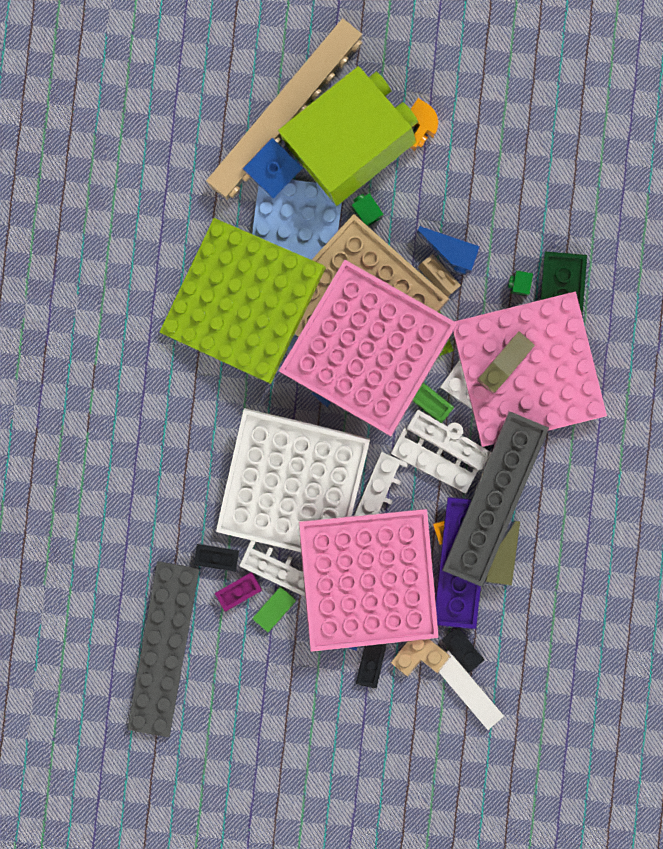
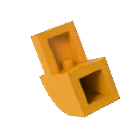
M417 98L410 109L418 120V123L414 125L418 128L414 134L416 143L410 147L414 151L418 146L423 147L428 139L426 133L434 138L438 128V117L435 110L419 98Z

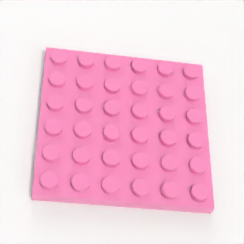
M344 260L279 372L392 437L457 323Z
M576 292L454 321L457 323L453 334L482 447L495 444L508 411L549 427V430L607 416ZM519 331L535 346L500 388L492 394L477 381V378Z
M427 509L299 521L311 652L439 638Z

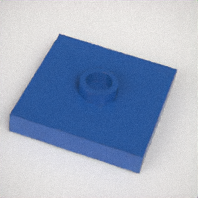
M271 138L242 169L274 199L303 167Z

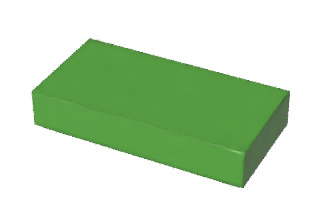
M425 383L421 385L412 401L440 423L446 419L454 408Z
M280 586L252 619L269 632L296 602V599Z

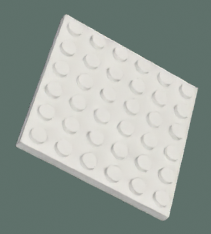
M244 408L216 532L301 552L299 521L352 516L370 438Z

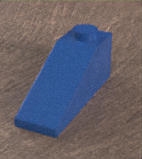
M419 226L417 234L449 266L454 267L453 271L464 275L466 272L470 273L472 271L480 246Z

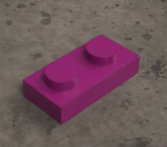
M250 572L214 594L226 612L261 592L262 588L254 574Z

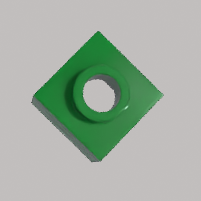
M516 270L514 276L510 275L508 288H511L510 294L527 297L530 294L533 273Z

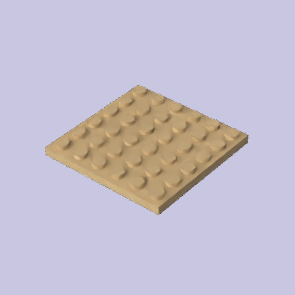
M353 214L312 259L324 265L326 269L295 335L297 337L300 336L344 260L437 312L449 301V298Z

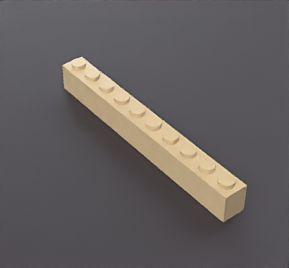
M342 18L206 180L207 184L226 200L229 197L234 198L241 189L239 185L251 178L242 168L271 138L278 144L281 142L278 130L304 110L311 100L315 101L322 93L320 89L325 83L327 85L331 83L335 77L334 72L338 67L342 69L349 60V54L352 51L356 52L363 43L361 42L362 33Z

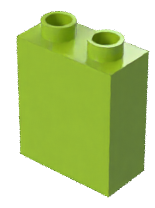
M359 66L278 130L286 147L336 206L416 143L412 127L418 123V120L414 113L404 102L394 107L386 98L392 90L384 78L377 71L368 77Z

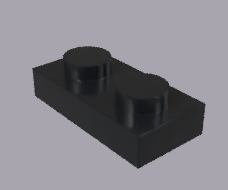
M197 544L194 565L236 572L240 550Z
M455 627L441 639L467 673L484 661V658L459 627Z

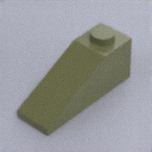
M518 331L477 378V381L492 394L495 393L535 345Z
M514 520L504 534L485 579L486 582L512 585L520 521Z

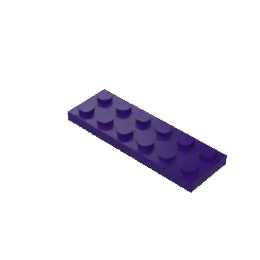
M447 497L435 601L437 625L476 629L481 586L442 570L471 499Z

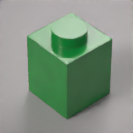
M363 193L353 200V211L368 227L383 218L384 214L370 193L366 196Z

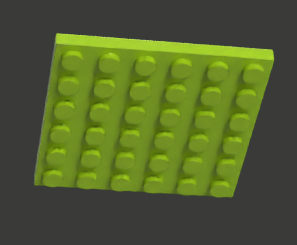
M213 218L159 333L271 384L326 267Z

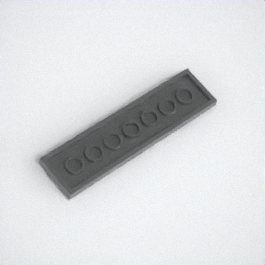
M508 411L442 568L443 571L481 587L483 586L549 427Z
M157 561L127 730L170 737L200 568Z

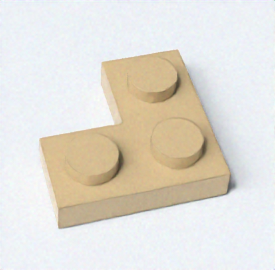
M430 639L407 641L391 664L409 677L421 660L436 673H439L451 656Z

